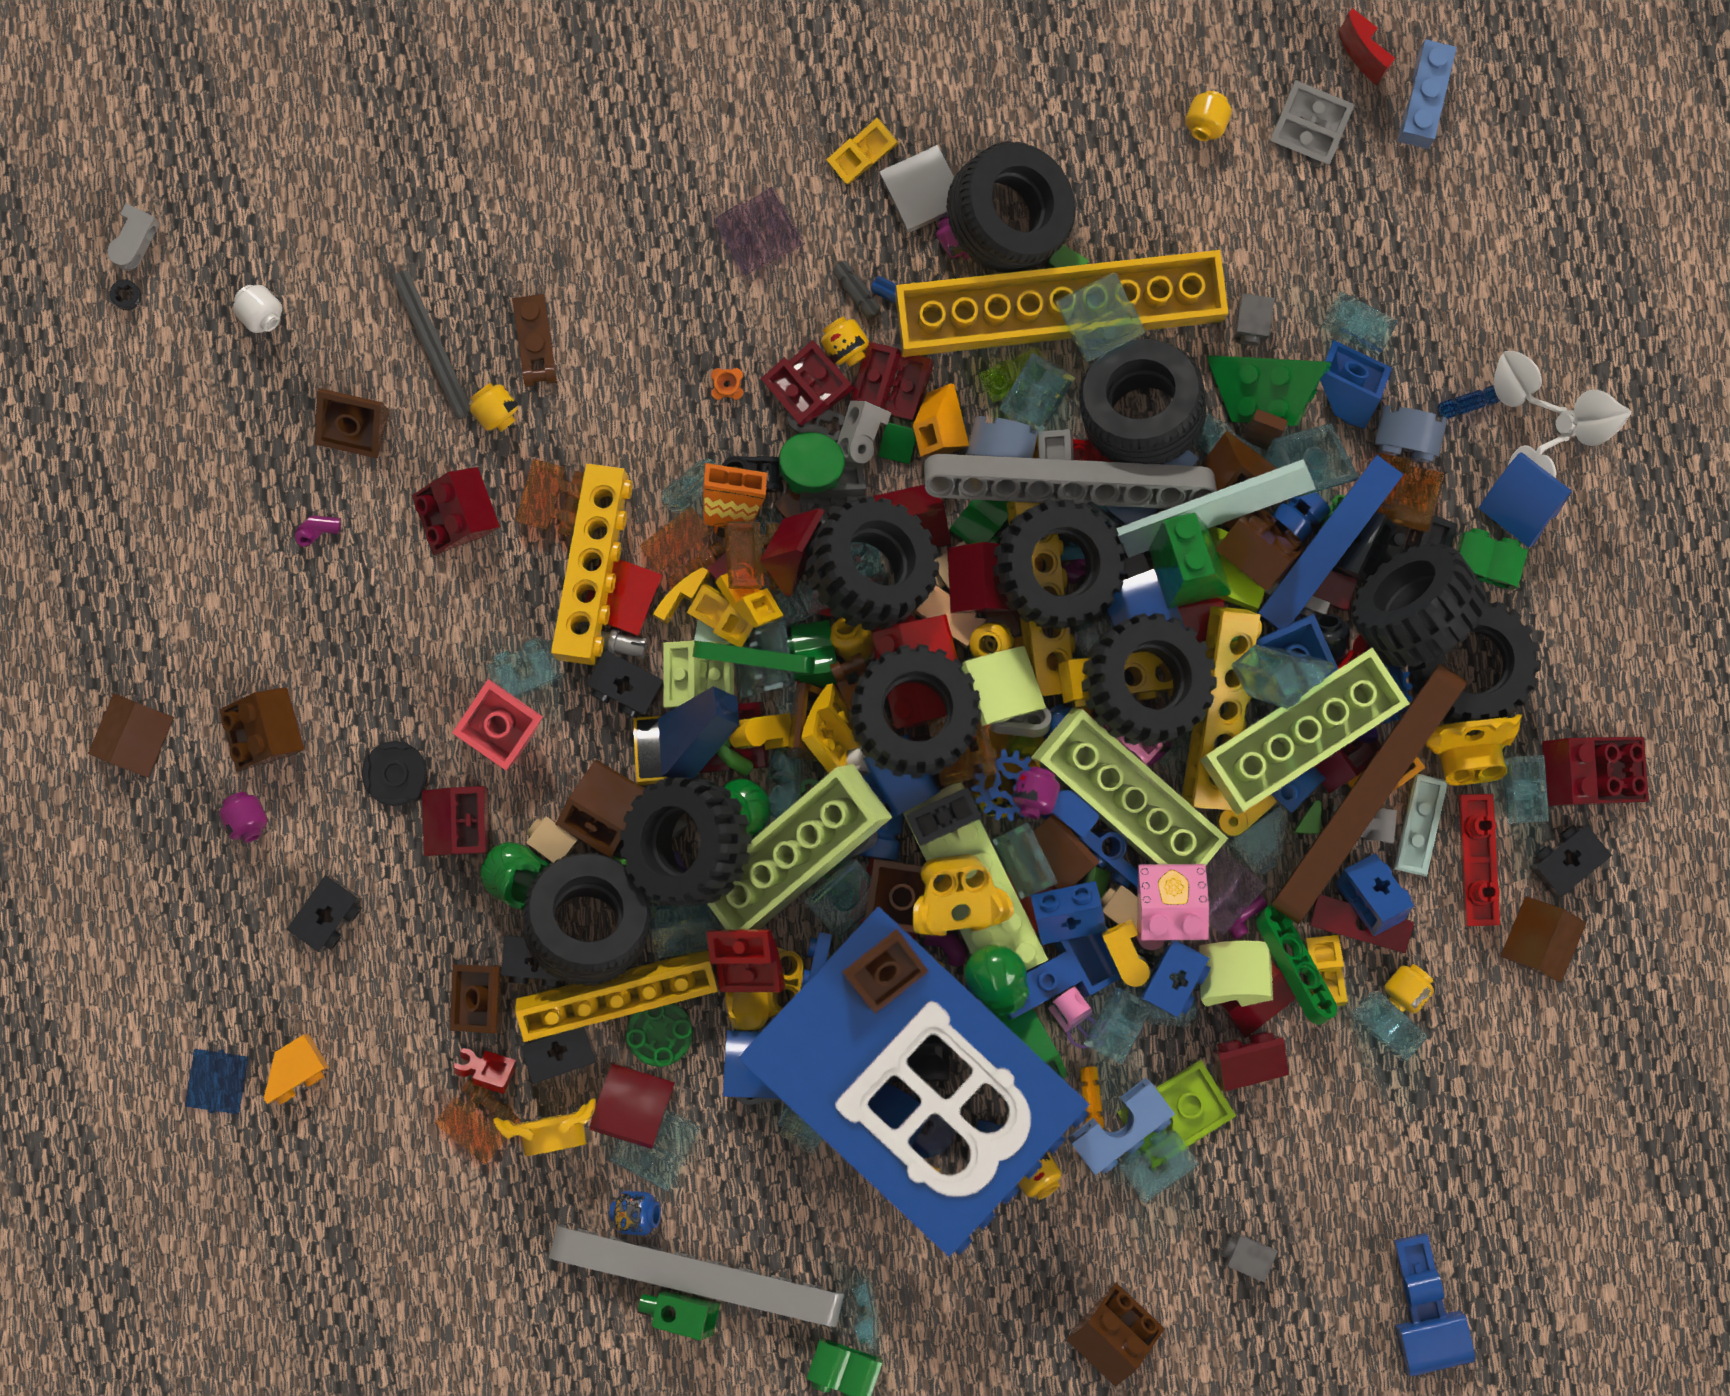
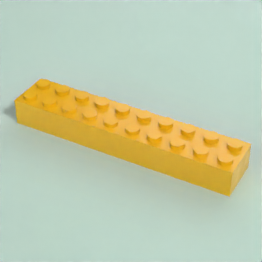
M1220 250L896 285L895 289L902 357L1223 322L1229 314Z

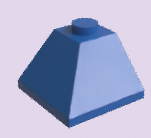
M1333 340L1325 361L1331 362V367L1328 372L1324 373L1320 381L1334 415L1349 425H1356L1365 429L1382 398L1392 367Z
M1314 614L1258 638L1256 641L1255 649L1275 697L1279 701H1283L1311 688L1338 670Z

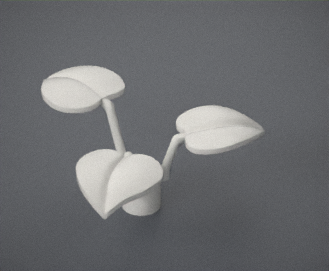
M1505 351L1500 356L1494 376V389L1498 399L1510 407H1518L1527 399L1532 404L1559 413L1556 419V428L1561 434L1559 437L1539 446L1536 451L1527 445L1519 447L1511 456L1509 464L1518 453L1522 452L1556 478L1554 462L1549 456L1542 455L1545 450L1563 441H1568L1570 436H1577L1581 443L1588 446L1600 445L1613 437L1626 423L1632 413L1631 410L1601 390H1588L1577 399L1574 410H1567L1566 407H1559L1539 400L1532 396L1533 393L1539 390L1542 384L1541 373L1537 365L1529 357L1517 351Z

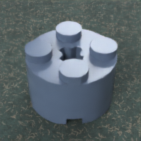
M1383 405L1374 443L1379 446L1378 453L1397 457V455H1401V451L1411 453L1410 460L1423 463L1433 462L1434 457H1439L1448 418L1441 417L1438 421H1435L1436 414L1405 407H1399V411L1394 410V412H1390L1391 406Z
M977 416L974 418L967 455L1033 458L1038 436L1037 429L1030 431L1031 426L1003 418H996L993 424L985 423L987 416Z

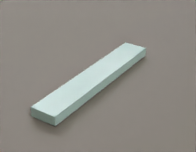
M1302 459L1116 528L1119 533L1117 536L1121 544L1123 543L1129 558L1149 550L1164 519L1196 513L1204 524L1211 528L1315 490V485L1306 463Z

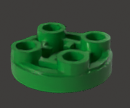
M804 432L788 439L780 451L779 470L784 480L788 483L789 489L794 493H818L834 489L838 486L844 470L845 458L842 449L832 438L821 433Z
M675 1003L634 1013L628 1022L626 1041L632 1053L641 1062L656 1067L668 1066L679 1061L689 1050L693 1038L690 1018Z

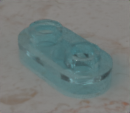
M704 459L697 462L666 487L661 499L671 512L687 510L696 499L703 495L705 463L716 465L712 459Z

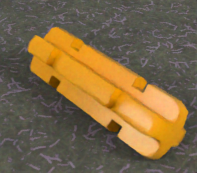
M1096 1066L1082 1067L1079 1070L1080 1080L1084 1084V1086H1081L1082 1097L1090 1104L1085 1109L1089 1113L1085 1118V1123L1094 1118L1101 1128L1104 1129V1119L1100 1115V1112L1103 1111L1100 1085L1096 1081L1099 1080L1098 1069Z

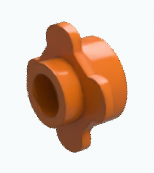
M716 368L712 371L711 378L714 380V389L711 391L714 399L721 400L723 397H732L734 400H739L743 396V390L740 386L743 373L739 368H733L732 370ZM726 381L730 382L729 387L724 386Z

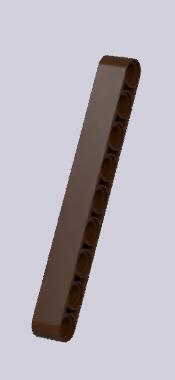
M1441 663L1437 665L1270 906L1297 924L1302 921L1457 700L1468 681Z

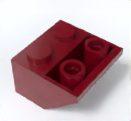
M478 467L447 472L411 495L433 555L483 538L500 528Z
M484 786L450 787L422 791L424 856L488 854L490 851L489 788Z
M1264 1031L1249 1035L1250 1042L1241 1044V1040L1237 1041L1236 1039L1218 1043V1050L1212 1051L1211 1054L1221 1091L1226 1092L1289 1075L1284 1038L1275 1036L1273 1032Z

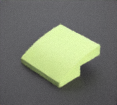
M694 640L663 643L664 708L675 709L713 686L734 695V663L692 657ZM714 641V642H711V643H718V644H725V645H732V646H734L733 644H731V643L728 642V641Z
M1025 646L995 652L962 663L964 673H970L975 681L973 683L974 690H979L981 700L978 704V709L981 710L980 720L982 726L1004 722L1013 717L1036 713L1046 708Z
M1225 941L1199 946V953L1209 958L1206 965L1211 967L1205 981L1200 985L1201 1001L1205 1007L1237 1000L1241 1007L1273 1000L1271 951L1266 942Z

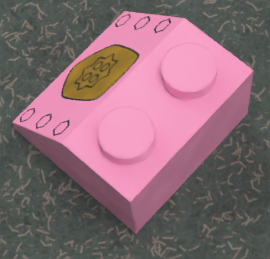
M1205 864L1138 865L1137 930L1141 940H1208L1209 901Z

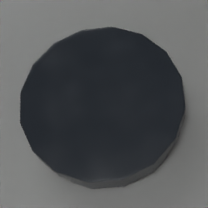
M390 741L381 743L368 754L364 760L361 774L364 787L372 798L381 804L396 807L409 804L419 797L426 786L428 770L426 761L419 750L408 743Z

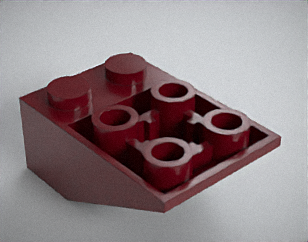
M1587 737L1542 741L1547 807L1649 802L1644 737Z

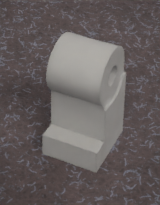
M125 203L120 215L126 220V223L118 238L112 240L109 244L107 252L109 259L117 267L127 271L139 265L160 222L154 216Z
M850 401L837 442L843 451L845 462L863 464L872 458L874 454L873 441L875 440L879 424L888 425L891 412L866 401Z

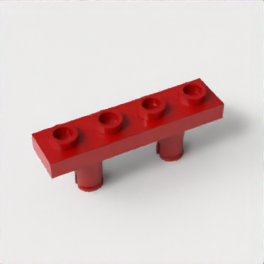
M1494 794L1458 795L1464 925H1500V890L1497 872Z

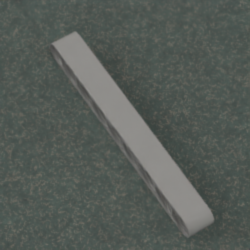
M934 454L929 456L924 463L925 489L929 495L937 498L1036 503L1068 499L1073 500L1074 504L1094 502L1100 506L1170 509L1217 491L1215 474L1211 469L1203 466Z
M556 1225L549 1258L555 1261L812 1323L837 1327L845 1294L841 1291L836 1290V1293L826 1291L824 1287L808 1283L803 1285L791 1282L792 1279L775 1275L767 1277L759 1275L758 1271L742 1267L734 1269L727 1267L725 1263L707 1259V1262L697 1260L695 1256L679 1252L674 1254L662 1251L663 1248L646 1244L638 1246L630 1244L631 1241L613 1236L605 1238L598 1236L596 1232L579 1228L577 1231L566 1228V1225Z

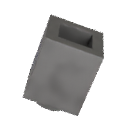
M1242 293L1238 302L1233 337L1241 338L1240 343L1249 346H1258L1260 342H1266L1270 333L1275 298Z
M1236 1233L1234 1239L1228 1238L1222 1256L1226 1258L1224 1264L1227 1267L1265 1283L1278 1251Z

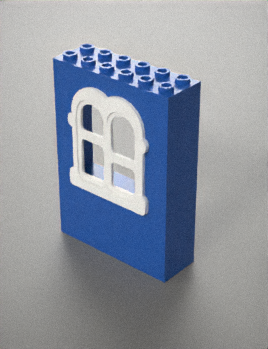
M879 907L868 916L738 1057L748 1069L949 1258L954 1252L960 1255L971 1244L972 1239L970 1235L977 1227L983 1230L994 1219L996 1214L993 1210L1001 1201L1006 1205L1019 1191L1016 1186L1024 1176L1030 1179L1042 1166V1163L1039 1161L1047 1151L1053 1154L1066 1139L1062 1136L1063 1133L1070 1126L1077 1128L1089 1114L1085 1109L1090 1104ZM898 929L929 972L875 1014L842 971L890 933ZM932 1033L937 1034L973 1070L972 1075L949 1099L941 1098L906 1063L907 1058ZM893 1075L900 1077L921 1098L920 1106L895 1130L886 1125L868 1107L869 1099ZM984 1083H989L1004 1097L1009 1107V1118L1005 1126L999 1131L989 1134L979 1132L961 1117L959 1112L962 1105ZM933 1113L939 1114L969 1144L971 1151L970 1162L959 1174L949 1176L937 1172L908 1144L910 1136Z

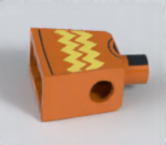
M705 463L703 522L706 525L714 526L715 534L722 538L732 536L734 529L749 530L766 497L767 473Z

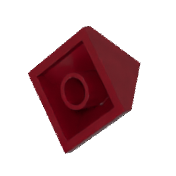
M925 484L873 496L875 502L880 498L889 499L894 506L901 504L908 508L907 513L912 517L916 514L922 520L920 525L924 530L928 528L933 537L930 540L931 545H936L937 548L951 545L942 498L929 495L925 489Z
M818 508L784 518L760 559V562L781 591L788 597L792 596L806 570V561L810 558L807 556L808 545L812 542L815 532L822 525L825 513L823 509Z
M978 542L947 548L950 614L1011 611L1005 604L1008 601L1005 594L1000 595L996 586L1000 585L999 577L993 576V566L997 565V558L993 557L995 547L999 546V543Z
M1272 962L1273 1000L1241 1007L1237 1000L1219 1003V1006L1244 1038L1248 1037L1296 999L1282 972Z

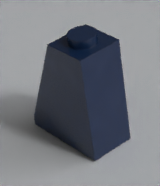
M713 686L658 718L662 776L667 778H695L739 726L736 696Z

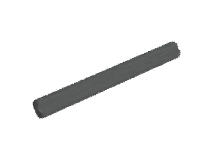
M407 270L400 271L393 276L396 288L456 418H466L472 414L469 410L470 404L410 273Z

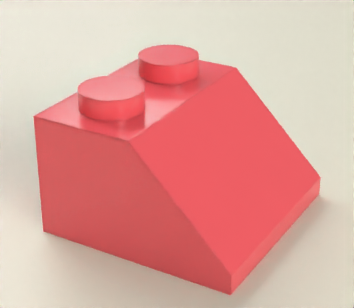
M488 679L452 733L507 771L517 761L532 739L543 716Z

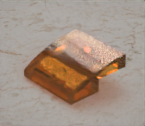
M1380 453L1379 456L1404 475L1376 512L1385 514L1393 523L1429 532L1443 485L1444 472L1412 467V459Z

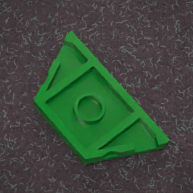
M1208 355L1207 359L1232 422L1249 423L1256 410L1260 409L1288 421L1286 426L1299 425L1305 414L1306 405L1314 398L1318 390L1316 387L1324 373L1328 372L1331 367V362L1218 355Z

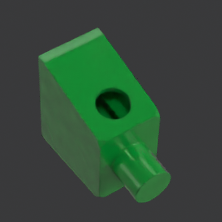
M668 1290L659 1293L658 1297L642 1294L638 1305V1314L653 1317V1328L701 1341L714 1335L721 1302ZM670 1306L675 1309L676 1317L668 1316Z

